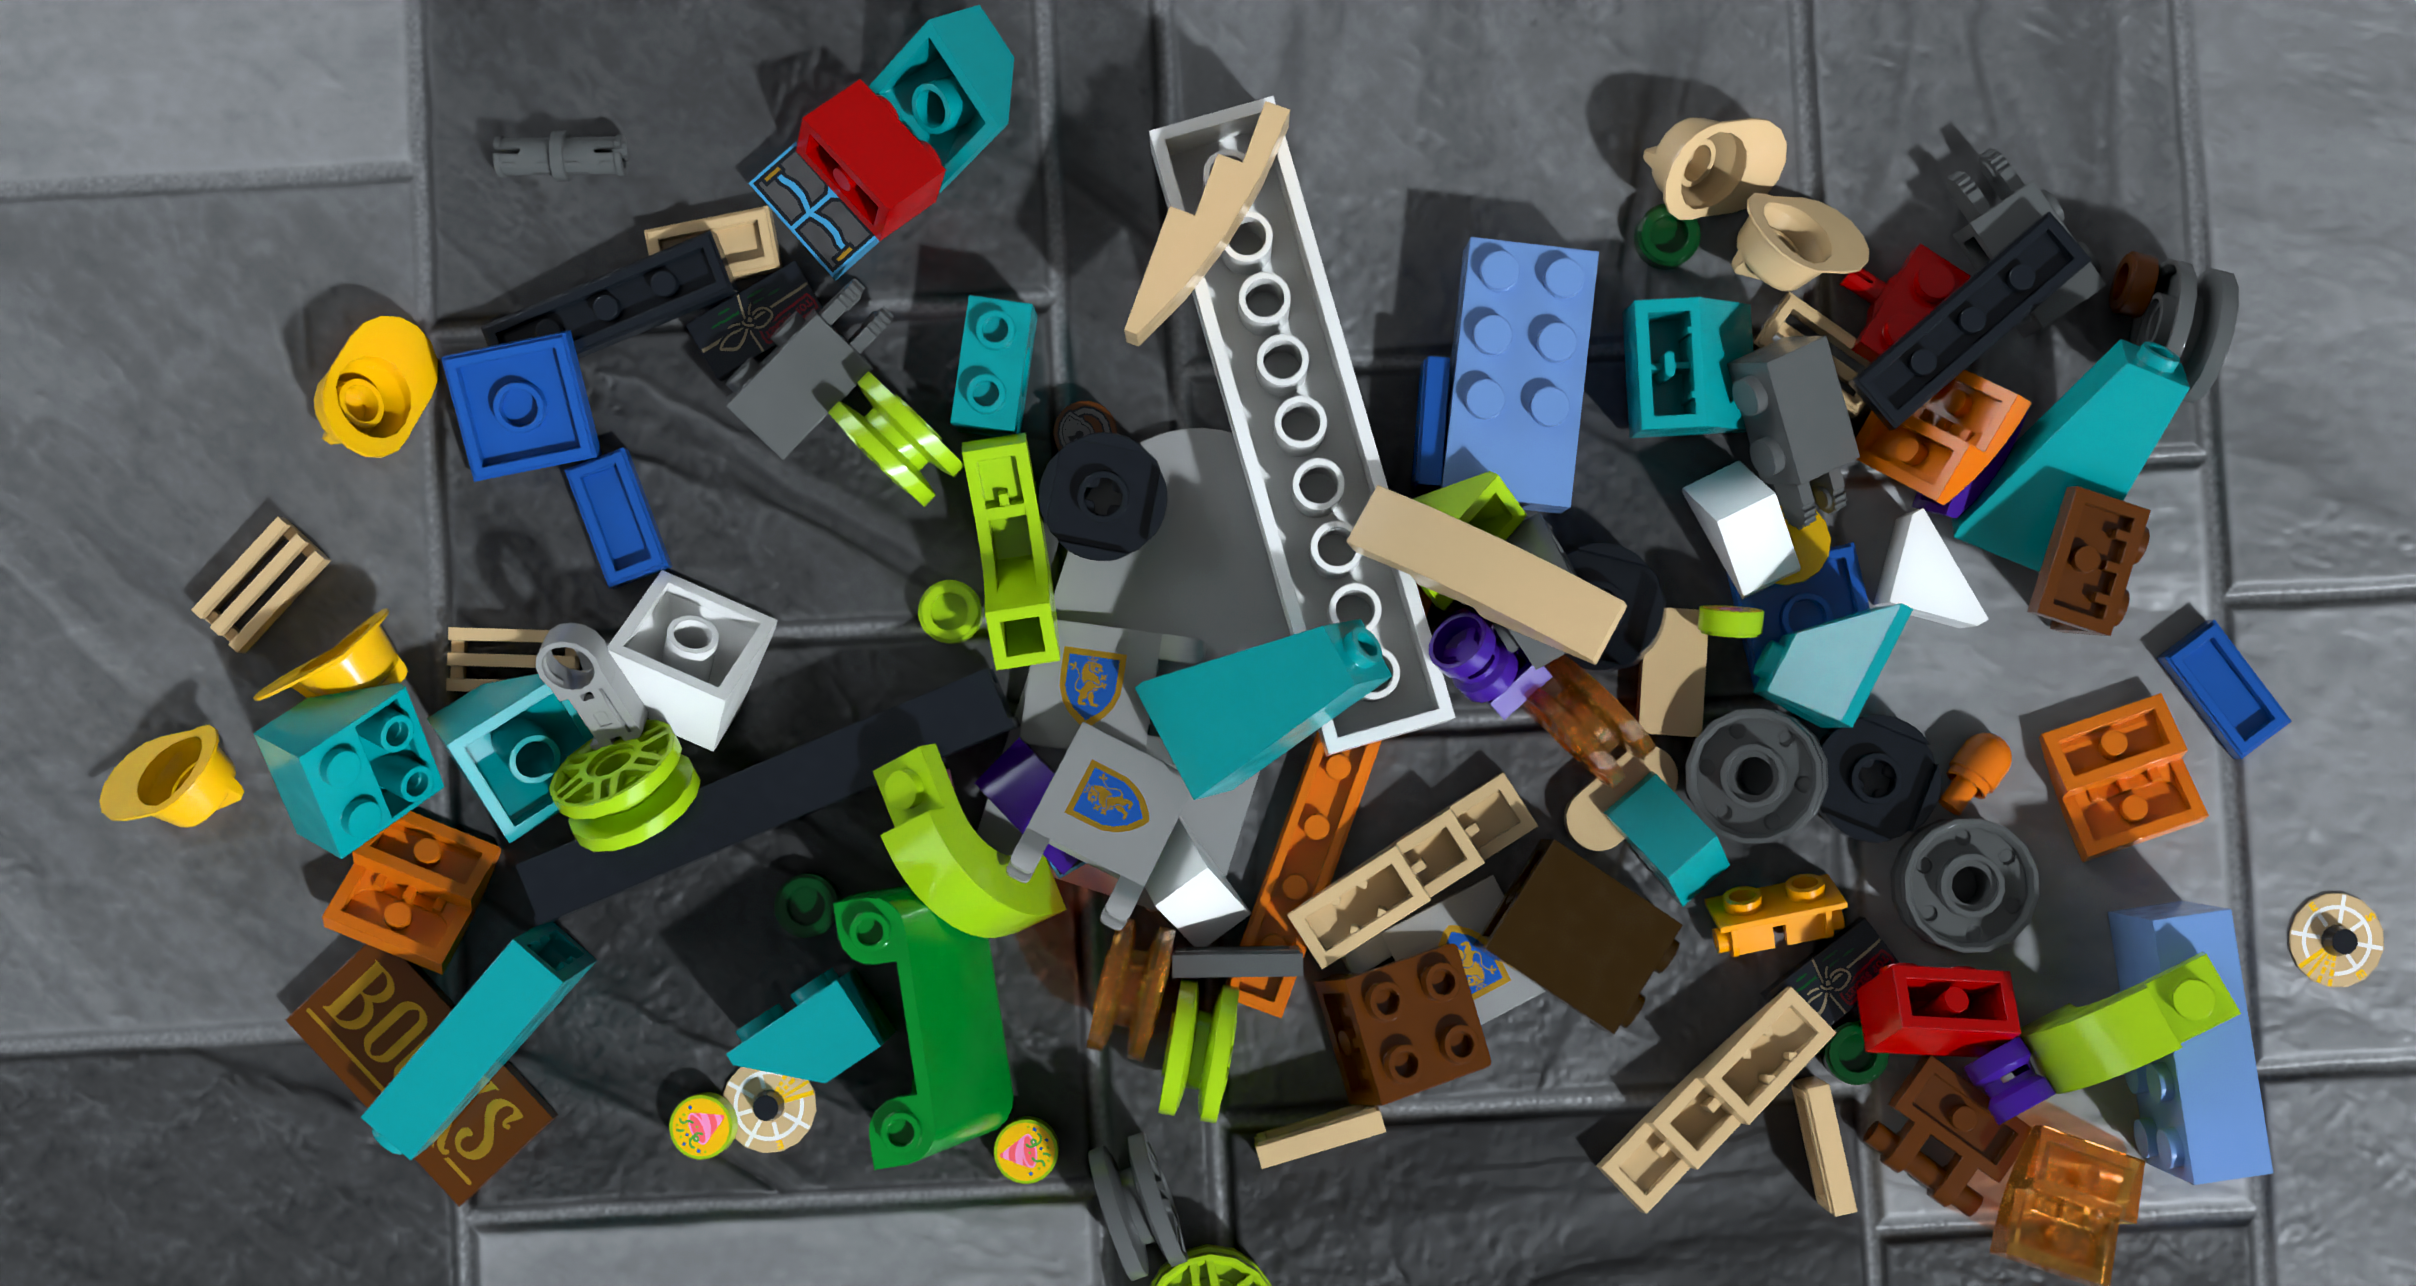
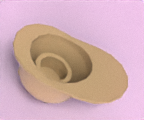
M1686 118L1676 123L1665 133L1658 146L1645 149L1643 158L1652 168V175L1658 189L1663 192V200L1667 211L1679 220H1693L1700 217L1734 213L1746 209L1747 199L1754 193L1768 194L1779 180L1786 163L1787 143L1782 130L1767 119L1747 118L1719 122L1706 118Z
M1754 193L1747 199L1749 217L1738 232V252L1734 256L1731 266L1736 274L1762 280L1775 289L1790 292L1797 290L1822 273L1847 274L1860 271L1869 261V248L1863 234L1851 220L1838 210L1820 201L1803 197H1783Z

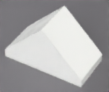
M1741 461L1728 465L1682 488L1684 497L1742 599L1800 571L1801 567L1776 493Z
M1921 508L1897 518L1873 605L1881 607L1903 603L1913 609L1911 616L1956 628L1978 626L1989 619L1925 509Z
M1179 816L1145 888L1156 908L1194 947H1205L1248 917L1251 912L1188 825Z

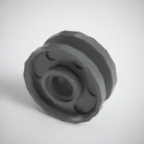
M2168 258L2159 265L2157 284L2146 311L2141 317L2133 319L2128 342L2140 347L2145 341L2154 342L2168 348L2179 356V363L2183 365L2190 386L2183 399L2184 402L2195 403L2205 396L2216 381L2227 357L2235 331L2239 308V286L2234 273L2209 268L2197 278L2193 264Z
M1774 709L1735 710L1713 720L1695 739L1686 762V791L1697 815L1717 834L1740 843H1771L1800 831L1819 812L1828 789V761L1816 735L1797 718ZM1753 757L1765 760L1773 771L1772 784L1762 794L1750 791L1742 781L1743 766Z
M1982 818L1939 819L1917 829L1900 847L1891 870L1892 901L1902 922L1922 941L1960 953L1990 952L2012 942L2031 922L2040 897L2038 869L2028 847L2008 828ZM1966 867L1973 873L1976 879V889L1969 900L1961 902L1955 897L1952 890V881L1954 875L1960 869Z
M1145 1131L1128 1137L1131 1167L1120 1170L1106 1145L1088 1151L1089 1165L1098 1199L1118 1256L1131 1281L1143 1278L1149 1274L1146 1244L1156 1241L1171 1267L1189 1260L1169 1186Z

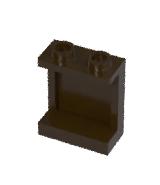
M1540 839L1473 946L1493 960L1503 962L1589 1019L1590 1023L1595 1027L1615 1034L1619 1026L1627 1028L1640 1013L1646 1000V996L1641 991L1653 972L1662 973L1675 957L1680 942L1675 937L1683 924L1555 839Z

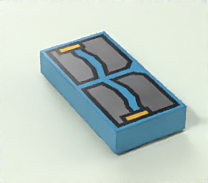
M795 142L750 181L749 185L836 281L880 241L796 152L797 142Z

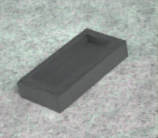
M1298 945L1176 947V950H1173L1172 978L1303 976V952Z

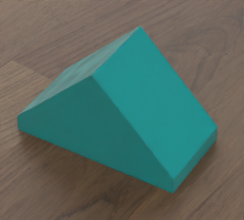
M1653 771L1648 773L1604 812L1611 823L1682 907L1730 866L1717 835Z

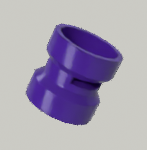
M1464 612L1450 617L1437 628L1430 640L1429 656L1432 663L1443 674L1452 678L1455 687L1472 702L1484 703L1494 700L1505 693L1514 682L1518 672V660L1514 652H1509L1504 643L1495 637L1492 628L1475 613Z
M2021 1036L1964 1067L1973 1085L1982 1087L1990 1098L1988 1109L1998 1125L2056 1094L2046 1076L2036 1074L2029 1063L2031 1052ZM2013 1073V1079L2005 1083L2002 1082L2001 1078Z

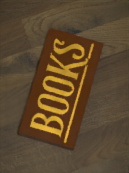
M365 944L285 1020L355 1096L369 1108L456 1005L419 965ZM507 1061L438 1139L414 1159L460 1207L550 1124L558 1114Z

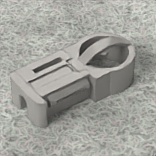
M565 623L552 628L546 635L536 656V670L540 679L551 688L560 702L567 699L571 702L594 736L590 746L598 750L601 747L612 745L618 736H621L624 741L639 738L643 732L649 712L609 653L605 640L595 630L582 624ZM560 647L573 648L580 659L583 670L569 669L560 664L554 658L551 650Z

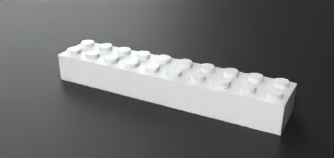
M1274 96L1149 131L1151 153L1168 210L1171 206L1195 215L1217 154L1243 162L1264 103L1267 101L1276 105ZM1284 137L1261 191L1230 243L1192 291V295L1290 634L1294 635L1324 625L1361 619L1366 629L1378 640L1382 649V658L1392 674V677L1318 729L1325 755L1329 756L1448 722L1456 717L1443 673L1432 663L1429 656V643L1432 635L1416 581L1410 574L1355 552L1346 542L1377 485L1387 489L1388 485L1287 140Z

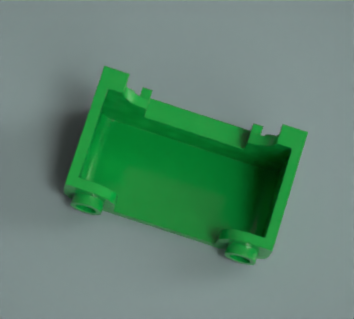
M909 885L855 893L833 903L838 938L842 949L851 959L862 964H883L895 961L897 963L914 1072L912 1093L886 1100L875 1111L870 1121L869 1140L874 1170L908 1165L998 1129L1007 1120L1012 1110L1014 1092L990 938L973 936L949 925L932 912L917 897Z

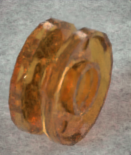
M1562 655L1547 664L1548 670L1553 676L1552 678L1562 691L1554 698L1544 689L1537 688L1523 705L1567 753L1600 782L1615 790L1626 779V776L1620 764L1611 754V751L1618 745L1629 754L1645 760L1655 750V744L1637 720L1612 694L1566 655Z
M1129 917L1121 931L1115 930L1111 948L1107 950L1092 1012H1094L1086 1048L1103 1051L1115 1025L1128 1028L1127 1058L1143 1062L1155 1030L1170 971L1176 929L1161 925L1155 933L1147 952L1135 949L1136 919Z

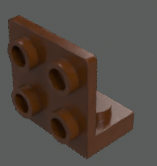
M2079 486L2067 487L2027 612L2050 619V629L2058 632L2111 636L2113 628L2123 620L2129 606L2130 594L2126 587L2133 565L2141 560L2149 543L2150 532L2146 524L2151 510Z
M1444 944L1363 973L1335 974L1314 981L1350 1104L1384 1106L1491 1065V1057L1461 956L1455 944Z

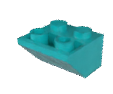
M1703 297L1634 300L1622 312L1629 438L1746 432L1741 411L1733 399V383L1727 363L1753 352L1751 304Z
M400 683L307 698L253 733L296 833L340 859L349 855L445 787L407 688Z
M832 967L790 995L797 1007L788 1013H785L780 1003L738 1029L735 1033L742 1043L726 1053V1055L735 1066L827 1083L881 1047L896 1030L855 968L839 978Z

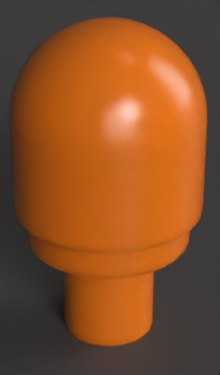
M1987 732L1977 733L1969 737L1949 763L1950 768L1946 774L1952 782L1938 800L1939 804L1952 814L1960 816L1973 797L1984 799L1988 793H1993L2011 767L2012 753L2007 742L2000 736Z

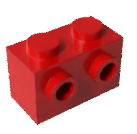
M861 79L802 117L796 152L879 241L886 238L937 201L946 172L937 152L926 141L918 140L899 120L893 105L885 97L875 95Z
M1895 963L1882 967L1879 970V975L1856 990L1866 1052L1982 1057L2021 1034L2010 971L1979 970L1971 966L1943 968L1924 967L1913 963Z

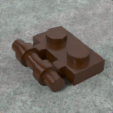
M1922 1055L1888 1103V1105L1908 1118V1121L1897 1133L1881 1122L1875 1121L1867 1129L1863 1142L1881 1154L1880 1161L1896 1173L1904 1170L1927 1187V1195L1941 1206L1947 1207L1952 1205L1966 1216L1971 1217L1980 1208L1984 1198L1967 1185L1975 1172L1979 1169L1985 1175L2000 1183L2036 1130L2017 1116L1998 1125L1988 1109L1990 1098L1932 1055ZM1930 1135L1955 1152L1949 1163L1943 1167L1920 1151Z

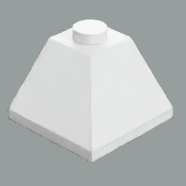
M662 570L607 647L609 653L647 708L650 720L656 719L671 726L676 736L714 751L740 711L776 629L778 620Z

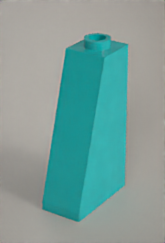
M2120 339L2014 443L1998 473L1973 504L1959 517H1951L1953 537L2040 572L2067 487L2079 486L2122 501L2125 499L2190 389L2183 365L2179 363V356L2168 348L2154 342L2145 341L2140 347Z
M1361 619L1320 626L1141 682L1135 687V690L1193 800H1198L1234 790L1392 677V674L1382 658V649L1376 637L1366 629Z
M554 922L536 926L514 938L360 1117L373 1128L372 1134L376 1141L394 1154H404L410 1161L430 1147L590 970L597 959Z

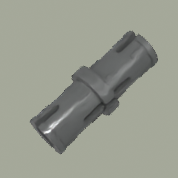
M553 130L550 137L496 136L493 142V148L501 150V154L493 153L494 168L498 177L552 175L555 181L562 182L570 181L572 175L626 176L628 173L629 164L622 162V158H629L628 144L623 134L616 136L570 137L566 130Z

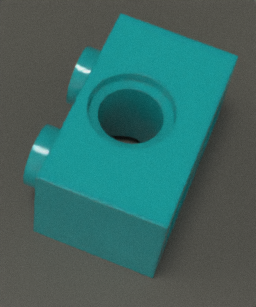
M969 295L950 422L957 431L994 437L1021 433L1038 318L1033 304Z

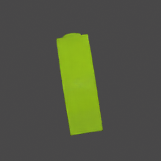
M1026 432L962 442V456L981 554L985 592V617L996 671L1061 661L1049 556Z
M936 743L919 746L873 771L895 827L880 835L884 845L905 882L917 897L942 920L960 931L973 936L997 938L1020 932L1067 910L1044 855H1042L1029 882H1019L1006 874V868L1011 856L1000 853L989 846L970 825L959 804Z
M2201 952L2135 986L2103 1000L2080 1007H2075L2068 1003L2021 1027V1034L2017 1037L2021 1036L2031 1052L2029 1062L2035 1073L2046 1076L2056 1094H2061L2096 1085L2158 1060L2183 1048L2181 1043L2240 1015L2241 1012L2205 952Z

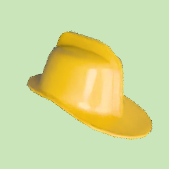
M379 316L363 322L352 333L329 371L318 383L313 400L315 415L321 428L325 431L322 436L325 442L330 445L343 444L346 448L363 457L382 458L397 452L406 442L432 398L438 381L437 356L431 341L417 325L401 317Z
M386 608L377 612L333 648L270 683L255 694L253 699L260 701L290 687L306 698L401 683L408 673L406 665L398 656L396 649L380 625L389 614V609Z
M205 725L190 731L161 736L145 742L130 752L113 769L104 783L99 802L101 812L112 821H128L152 816L179 827L189 828L202 823L216 810L240 801L244 794V789L235 779L236 771L233 761L218 746V730L211 725Z

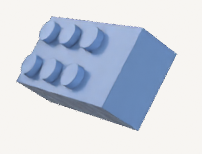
M1470 237L1463 250L1449 373L1442 481L1438 489L1491 471L1500 476L1523 510L1561 514L1571 508L1599 251Z
M2176 901L2108 911L2120 992L2201 952H2205L2241 1012L2240 1015L2181 1043L2183 1048L2125 1073V1079L2130 1091L2137 1096L2140 1119L2134 1121L2133 1129L2139 1153L2143 1158L2147 1159V1164L2193 1185L2273 1174L2232 910L2188 901Z

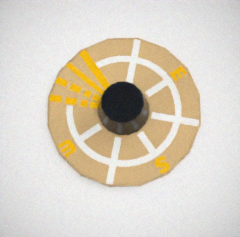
M2345 893L2323 894L2309 900L2295 914L2289 930V950L2297 968L2311 981L2327 987H2349L2365 980L2378 966L2384 950L2383 928L2376 913L2362 900Z
M740 1067L730 1078L723 1097L731 1103L737 1114L738 1130L735 1139L746 1148L762 1153L781 1152L799 1143L810 1130L817 1111L815 1090L809 1080Z

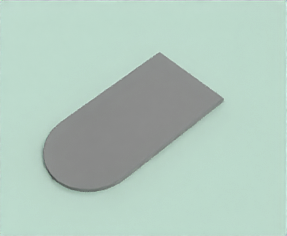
M1188 428L1159 434L1140 442L1157 459L1167 484L1168 500L1162 524L1157 533L1139 550L1117 560L1094 561L1079 557L1068 551L1054 593L1057 619L1199 638L1207 644L1205 662L1291 636L1233 433L1208 428ZM1101 478L1098 487L1092 488L1086 499L1095 502V513L1107 515L1110 505H1121L1122 493L1113 491V480ZM1160 660L1157 677L1194 665ZM1028 676L1014 716L1018 718L1020 725L1022 723ZM1151 720L1149 735L1160 737ZM1021 726L1010 730L1003 753L1020 737ZM1028 744L1055 772L1067 752V749ZM1260 771L1232 791L1198 800H1193L1190 794L1180 814L1225 877L1229 870ZM988 798L977 834L993 849L1011 856L1023 834ZM1047 859L1053 877L1059 879ZM1087 863L1060 878V880L1109 896L1119 880ZM1144 887L1136 904L1146 907L1150 912L1159 911Z

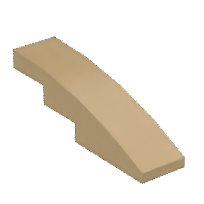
M1265 101L1243 162L1217 154L1195 215L1171 206L1169 207L1124 329L1127 343L1139 347L1188 298L1226 249L1263 187L1288 130L1290 109Z
M1379 485L1375 488L1346 541L1355 552L1410 574L1418 585L1473 607L1482 618L1594 665L1599 661L1627 608L1623 600L1550 562L1444 512Z
M1502 771L1289 912L1287 916L1321 969H1324L1431 901L1432 896L1483 865L1487 858L1538 827V824Z
M1787 986L1693 1069L1630 1130L1596 1167L1640 1212L1647 1214L1690 1168L1698 1170L1741 1124L1750 1125L1836 1032L1791 986Z

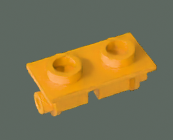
M1799 874L1789 878L1785 883L1760 888L1749 886L1735 887L1726 891L1721 896L1704 899L1705 906L1718 927L1712 929L1716 951L1718 954L1729 952L1731 957L1775 948L1773 927L1783 925L1784 940L1787 945L1831 938L1834 936V930L1844 928V917L1841 909L1848 908L1847 901L1828 874L1820 876L1815 874Z

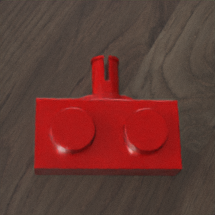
M1921 243L1910 252L1899 272L1886 283L1864 268L1858 272L1844 274L1839 285L1844 286L1870 303L1866 326L1851 350L1871 363L1971 276Z

